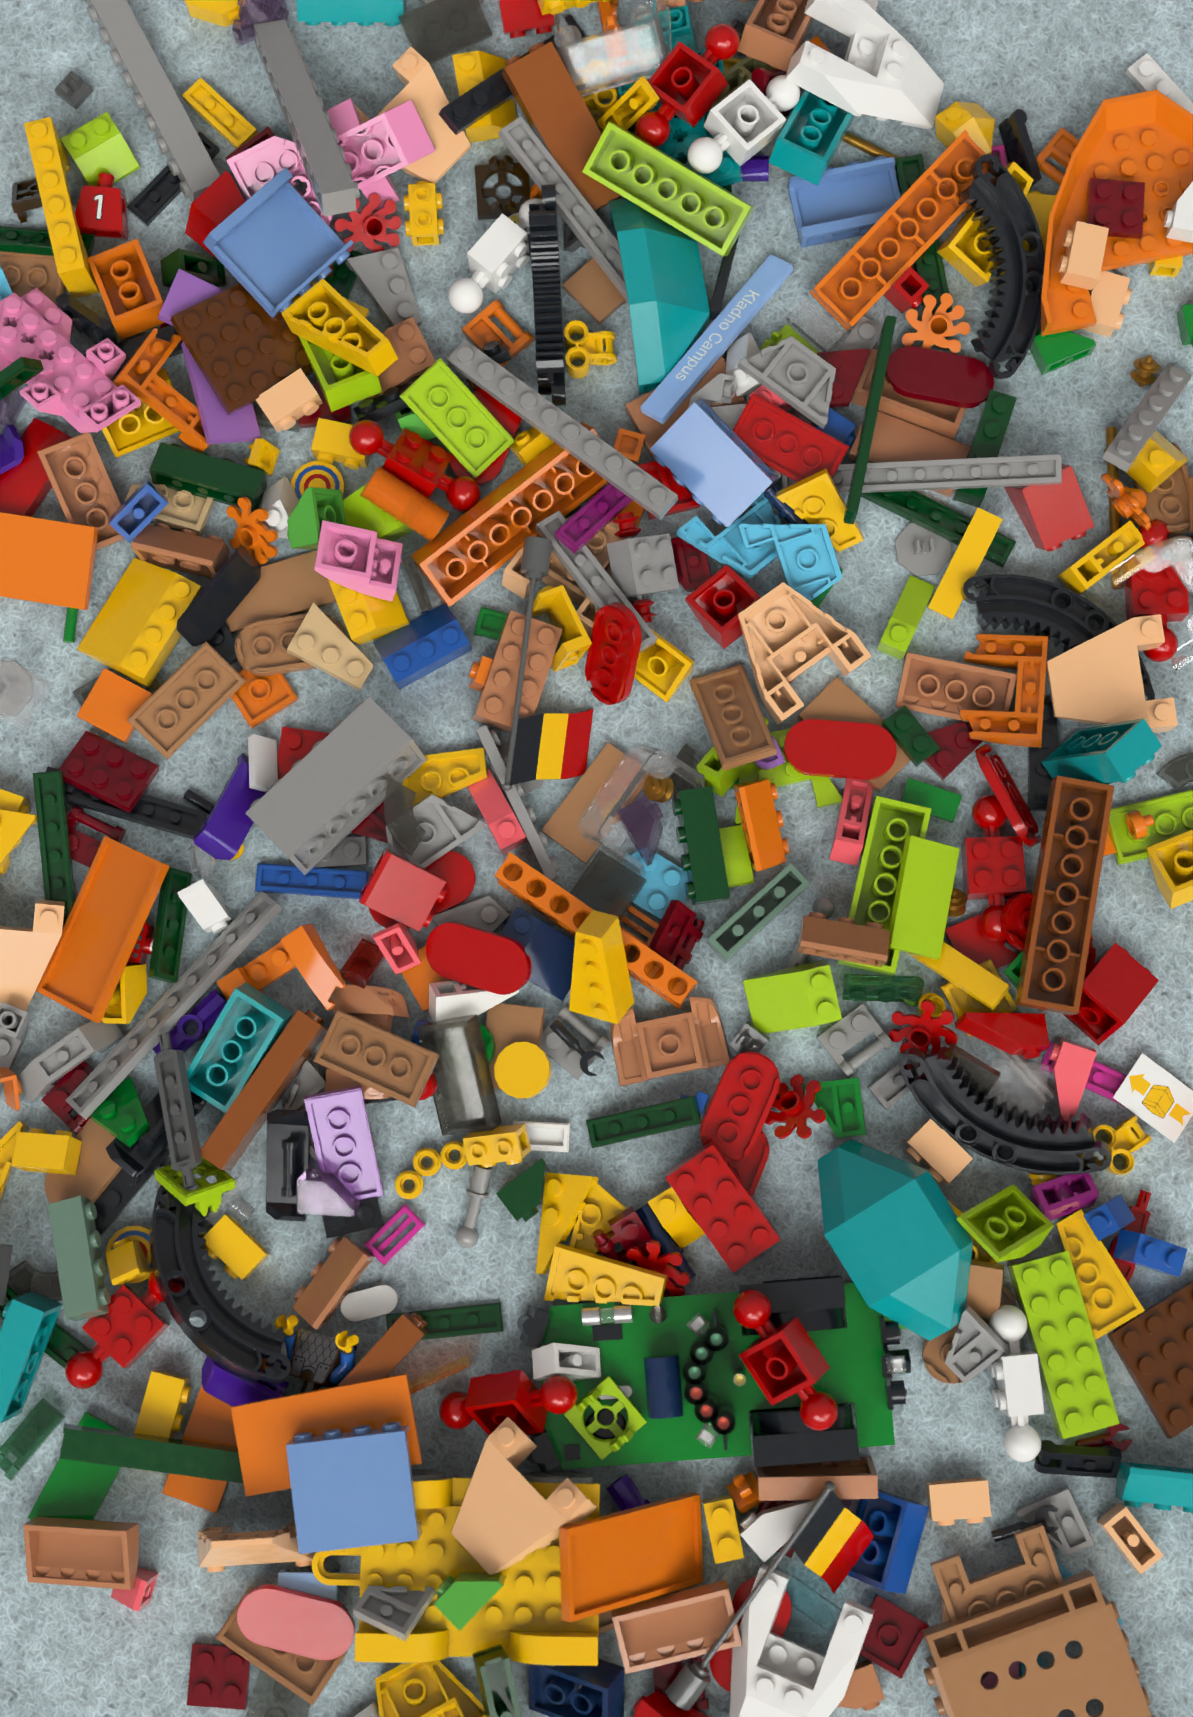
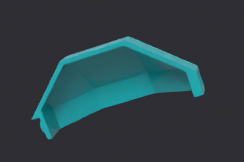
M625 198L608 201L611 227L615 226L629 304L639 394H644L656 389L699 339L709 324L710 311L698 242Z
M852 1139L818 1159L824 1235L868 1307L898 1322V1324L929 1341L959 1324L966 1307L973 1241L966 1229L956 1220L957 1215L930 1172Z

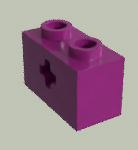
M1090 1173L1069 1174L1033 1186L1029 1199L1051 1221L1080 1209L1093 1206L1099 1192Z

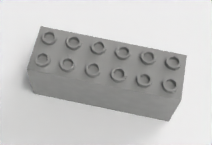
M368 697L365 701L357 704L353 712L344 721L338 722L325 739L318 741L309 754L295 762L291 770L282 779L275 781L271 789L262 798L256 799L246 814L296 867L306 875L427 759L414 740L381 707Z

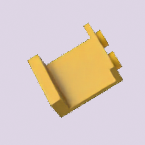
M552 585L546 586L537 592L538 595L533 602L531 618L547 612L553 625L563 629L560 637L562 645L554 655L551 664L553 671L557 672L579 663L592 642L564 586L560 585L555 588Z

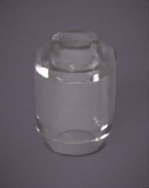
M194 839L191 840V847L188 848L191 874L198 876V880L215 878V873L220 872L218 859H215L196 846Z

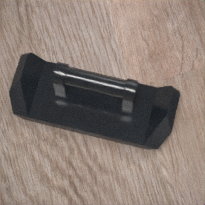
M238 546L177 620V631L192 646L208 642L259 581L261 566L245 547Z
M190 1091L194 1116L196 1117L207 1101ZM159 1093L144 1108L150 1129L131 1147H128L117 1138L106 1147L110 1159L134 1178L142 1174L168 1147Z
M276 1109L267 1113L266 1213L275 1220L305 1221L310 1203V1124L306 1111Z

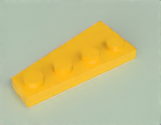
M1080 1209L1058 1222L1057 1227L1064 1249L1069 1252L1093 1336L1097 1340L1145 1310L1102 1241H1098L1083 1216L1085 1214Z

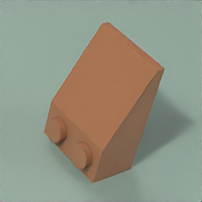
M413 317L382 332L390 341L398 360L378 376L382 392L366 399H374L383 395L389 388L400 387L408 383L411 378L422 375L435 362Z

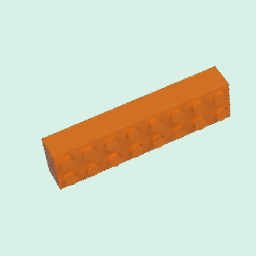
M580 422L581 425L599 437L593 427ZM554 443L409 558L438 598L450 607L513 558L524 547L526 537H539L540 534L536 530L537 523L557 511H560L565 517L608 483V481Z

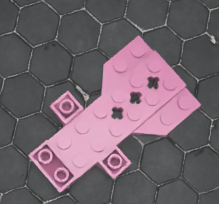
M351 98L327 110L332 129L334 128L337 134V146H342L345 164L349 163L351 167L352 181L357 182L358 188L361 189L367 199L371 193H376L381 198V203L374 209L375 211L384 207L385 200L390 199L394 202L400 200L389 174L436 151L412 99L363 123ZM275 135L226 160L246 200L286 167L293 175L289 183L294 188L298 184L297 179L307 183L308 187L305 188L307 192L304 194L300 190L298 193L330 227L333 215L323 217L293 141Z
M38 288L21 297L14 292L0 301V371L20 357L41 360L44 368L42 372L27 381L28 386L20 390V395L37 411L62 416L79 433L99 432L141 405V400L123 384L117 387L111 381L126 359V354L109 338L86 350L85 357L70 344L73 329L72 319Z

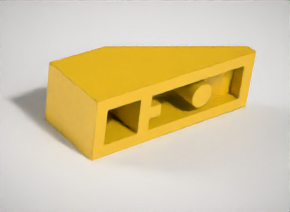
M642 76L597 123L603 132L608 122H612L633 133L638 119L643 114L651 112L660 98L646 78Z
M1131 520L1060 573L1058 577L1066 588L1081 594L1145 544L1142 534Z

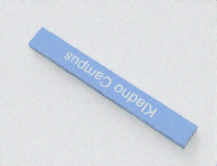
M770 254L640 407L641 412L664 424L793 272L792 264Z

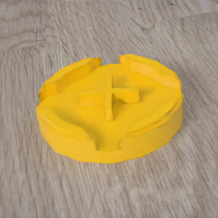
M526 1041L514 1042L505 1047L498 1055L494 1066L495 1079L499 1088L507 1095L518 1099H528L536 1096L546 1088L552 1074L551 1062L544 1050L538 1045Z

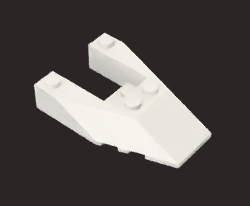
M808 0L805 14L850 37L846 56L843 60L806 40L791 57L785 79L855 116L860 117L862 114L875 116L876 120L886 121L887 119L901 121L902 125L930 130L935 121L944 83L915 48L864 0Z
M763 1564L760 1567L752 1590L767 1571L769 1565ZM775 1569L744 1612L738 1630L742 1645L732 1648L730 1717H829L845 1696L875 1610L846 1599L827 1653L823 1655L771 1632L791 1578L790 1574Z

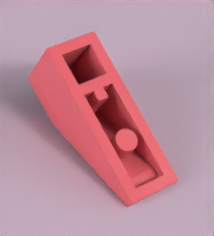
M487 769V778L467 788L502 854H505L528 841L490 769Z
M846 778L829 860L855 866L858 864L864 844L873 787L866 780Z
M1061 1037L1059 1044H1053L1049 1059L1053 1060L1052 1070L1059 1115H1062L1064 1121H1068L1070 1114H1073L1074 1117L1076 1115L1097 1052L1092 1047Z

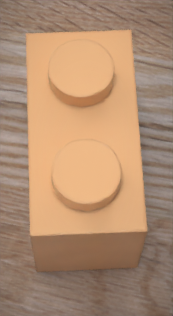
M1076 221L1072 229L1066 231L1063 239V246L1066 247L1065 256H1061L1058 265V272H1061L1060 283L1088 290L1094 288L1100 279L1109 228Z
M1108 271L1100 273L1099 281L1090 290L1097 322L1095 326L1082 328L1083 330L1110 338L1114 329H1120L1124 314L1120 313L1122 304H1128L1132 289L1128 288L1130 278Z
M301 368L260 394L259 398L256 399L277 433L281 430L286 431L296 424V420L304 415L313 414L318 410L319 405L323 403Z
M931 1118L927 1119L905 1142L909 1147L906 1150L907 1154L917 1163L922 1160L929 1167L928 1171L937 1183L941 1181L945 1184L950 1183L973 1159Z
M984 1477L925 1482L929 1518L932 1521H937L938 1526L954 1525V1520L966 1519V1523L984 1522V1517H991L988 1480Z
M1118 1503L1096 1520L1130 1566L1138 1573L1142 1574L1164 1556L1126 1506Z

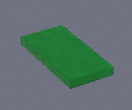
M84 1412L78 1423L79 1426L122 1431L89 1412ZM59 1459L27 1518L30 1520L35 1517L94 1520L122 1467Z

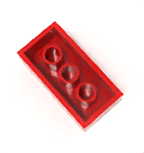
M713 1140L665 1172L666 1180L732 1273L780 1240L776 1228Z

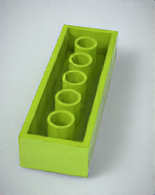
M608 122L582 171L721 256H728L755 208L753 205L612 122Z
M876 796L873 800L847 918L855 920L854 924L866 926V922L882 924L884 930H889L906 836L912 835L925 839L931 808ZM889 948L887 962L882 967L837 960L836 964L892 977L896 972L900 951Z
M1061 1250L1007 1265L1019 1309L1022 1310L1027 1319L1026 1332L1032 1352L1038 1355L1040 1380L1057 1436L1061 1439H1066L1120 1424L1069 1252Z

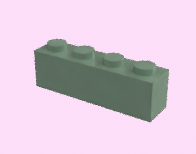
M790 863L712 934L706 943L726 964L809 887L810 882Z
M81 1195L48 1204L65 1318L80 1321L109 1313L108 1304H110L111 1298L109 1290L105 1287L103 1276L106 1274V1267L103 1259L100 1258L99 1247H101L102 1242L95 1226L94 1219L97 1218L95 1204L90 1199Z

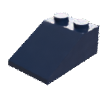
M517 907L501 935L513 938L524 946V950L529 955L532 963L531 975L528 981L563 1001L571 988L575 942Z
M599 1658L598 1666L529 1664V1709L550 1717H623L624 1667Z

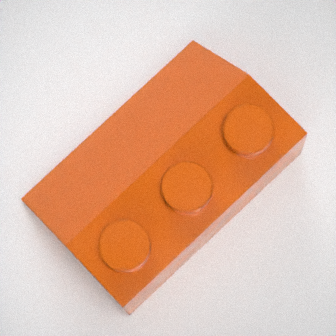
M762 778L733 785L751 867L757 872L785 863V855L789 854L787 839L781 838L779 827H784L781 811L775 810L774 800L778 799L775 783H770L768 778Z

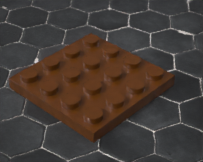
M241 284L177 313L170 319L228 415L256 402L260 394L300 368L306 376L313 373L299 336L291 332L281 312L272 318Z
M1193 1280L1107 1334L1166 1437L1170 1439L1193 1425Z

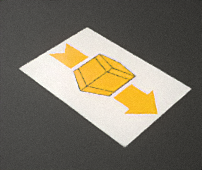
M1143 1053L1113 1097L1173 1143L1176 1142L1193 1116V1091Z

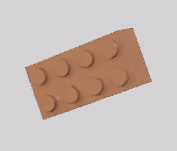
M759 0L745 25L738 52L745 54L749 58L769 64L775 69L787 72L791 57L800 48L814 21V18L804 13L808 0Z
M512 610L505 617L492 656L493 662L485 686L481 689L471 720L511 733L526 620L525 615ZM531 618L518 719L535 715L563 631L561 628Z

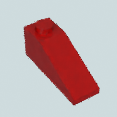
M966 1012L954 1022L955 1028L1010 1055H1023L1025 1059L1039 1057L1040 1053L1050 1046L1045 1014Z

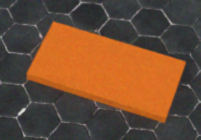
M0 512V596L88 610L98 527Z
M104 836L63 927L62 935L35 991L93 1022L101 1023L170 866Z
M407 1373L231 1407L246 1497L291 1488L286 1444L291 1439H294V1435L298 1433L311 1432L312 1436L324 1435V1431L330 1429H341L342 1433L353 1432V1428L357 1426L370 1425L371 1429L383 1428L382 1425L385 1423L400 1422L401 1426L409 1425L407 1439L411 1466L422 1464L423 1462Z
M691 1492L559 1527L562 1620L574 1622L703 1583L701 1494Z

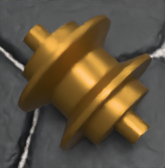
M1147 355V357L1134 360L1133 365L1137 369L1132 370L1130 376L1135 382L1139 383L1138 386L1143 387L1156 381L1157 376L1153 373L1159 372L1161 367L1152 359L1151 355Z
M654 773L644 783V794L651 801L665 803L670 800L674 793V782L669 776Z
M953 888L948 917H959L966 911L965 904L968 898L959 889Z

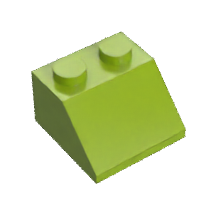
M107 112L61 138L68 154L89 186H97L99 173L113 175L114 183L140 169L126 141Z

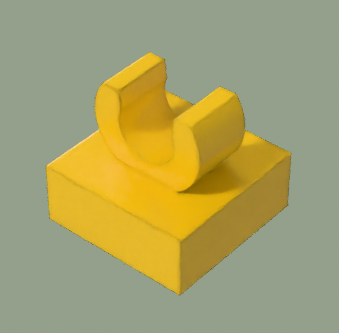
M255 438L254 444L248 447L251 450L249 459L245 458L244 462L249 466H255L265 471V475H273L280 450L265 439Z

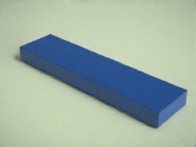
M257 863L255 891L359 899L358 897L369 879L370 872L313 867L304 875L296 866Z

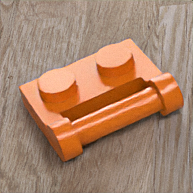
M1061 127L1036 158L1040 171L1061 185L1064 174L1048 163L1047 159L1051 157L1067 169L1072 153L1080 140Z
M496 299L462 328V332L479 350L491 341L502 340L509 351L511 359H513L519 352L531 345L535 338L529 332H525L503 309L504 305ZM496 316L517 338L514 343L490 320L492 317ZM508 360V361H506V362H504V363H502V364H500V365L503 367V366H505L510 360Z

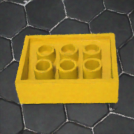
M133 558L77 650L149 689L182 636L177 631V620L203 589L200 585L178 573Z

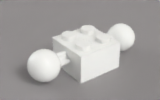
M779 75L768 83L765 96L750 79L710 110L704 127L714 138L701 137L690 145L687 154L690 166L698 173H711L720 166L723 158L722 152L725 150L739 166L744 164L780 134L786 118L779 111H788L796 106L800 98V87L786 80V75Z
M532 198L522 204L518 213V224H515L502 213L469 250L467 257L472 277L458 279L451 285L448 293L449 302L456 311L464 314L476 311L482 304V289L484 287H487L496 294L500 288L505 289L510 284L512 274L517 269L521 270L525 267L530 259L528 237L530 236L529 204H540L542 199Z
M1003 1305L991 1315L989 1322L990 1328L1008 1346L1007 1351L989 1365L991 1377L996 1378L997 1389L993 1390V1402L995 1408L999 1407L1001 1413L1011 1418V1427L1006 1431L1003 1438L1005 1452L1015 1461L1028 1462L1033 1460L1041 1449L1040 1435L1029 1425L1028 1415L1044 1414L1038 1355L1030 1350H1020L1019 1340L1027 1330L1025 1314L1016 1306Z

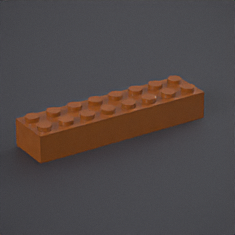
M1056 776L1051 780L1015 1005L1067 1015L1079 1013L1114 785L1063 776Z

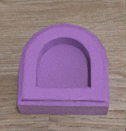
M774 736L772 739L777 754L754 761L755 765L760 769L770 770L786 762Z

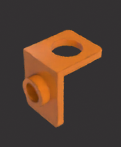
M7 1067L0 1068V1083L3 1082L6 1104L15 1111L20 1110L19 1095L22 1093L20 1081L14 1072Z

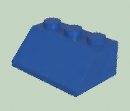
M445 603L410 621L409 625L390 632L373 642L399 690L472 651L470 642Z
M878 1490V1499H860L855 1515L865 1522L874 1538L848 1573V1576L883 1591L906 1594L929 1507Z

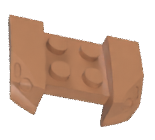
M346 985L344 989L336 986L333 992V1001L336 1005L332 1009V1013H336L337 1009L390 1033L392 1017L410 1018L404 996L393 989L369 985ZM326 1069L324 1092L361 1085L364 1099H385L390 1097L338 1072Z
M689 997L691 1012L636 1023L632 1008L628 1010L619 1024L611 1023V1044L620 1087L688 1071L727 1065L730 1058L716 1003L710 998Z

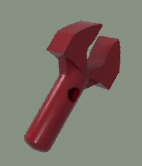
M1120 1423L1108 1427L1104 1434L1077 1440L1075 1444L1076 1446L1086 1447L1109 1445L1124 1452L1133 1440L1130 1438L1122 1441L1112 1439L1118 1431L1130 1429Z

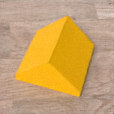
M652 630L657 637V641L639 653L634 678L667 703L692 673L694 661Z

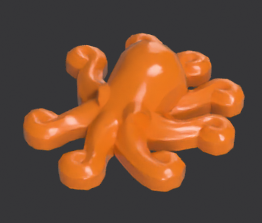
M944 293L940 297L941 304L933 315L932 310L936 305V298L932 295H926L923 299L925 309L922 314V321L917 320L918 313L914 308L906 312L907 321L917 332L905 333L902 337V343L904 346H912L914 340L923 341L921 348L929 349L935 344L938 347L949 348L952 353L957 354L961 349V343L956 339L947 340L945 336L951 337L958 333L962 335L969 334L971 329L967 322L962 321L956 326L952 322V320L963 317L964 308L961 305H956L953 307L952 312L946 313L947 308L953 303V298L950 294Z
M1104 473L1100 478L1110 488L1106 493L1113 500L1114 508L1125 519L1130 517L1138 526L1141 525L1146 530L1150 529V517L1143 511L1148 498L1145 492L1137 488L1124 487L1120 480L1113 479L1109 474Z
M244 496L237 501L242 509V513L236 505L228 506L226 510L228 517L234 518L238 525L234 538L230 540V545L235 550L238 546L245 547L258 563L262 565L268 562V558L277 556V547L270 545V543L277 540L278 534L275 529H269L263 524V521L269 518L267 510L259 508L251 513V501Z

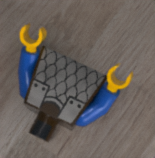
M284 1314L277 1317L275 1326L277 1330L280 1327L283 1328L287 1358L291 1364L290 1375L304 1380L300 1393L319 1390L320 1386L328 1388L338 1386L355 1367V1352L357 1349L355 1345L359 1341L357 1335L353 1334L347 1337L348 1331L345 1330L333 1338L298 1328L296 1331L293 1329L298 1323V1318L295 1315L287 1317V1322Z

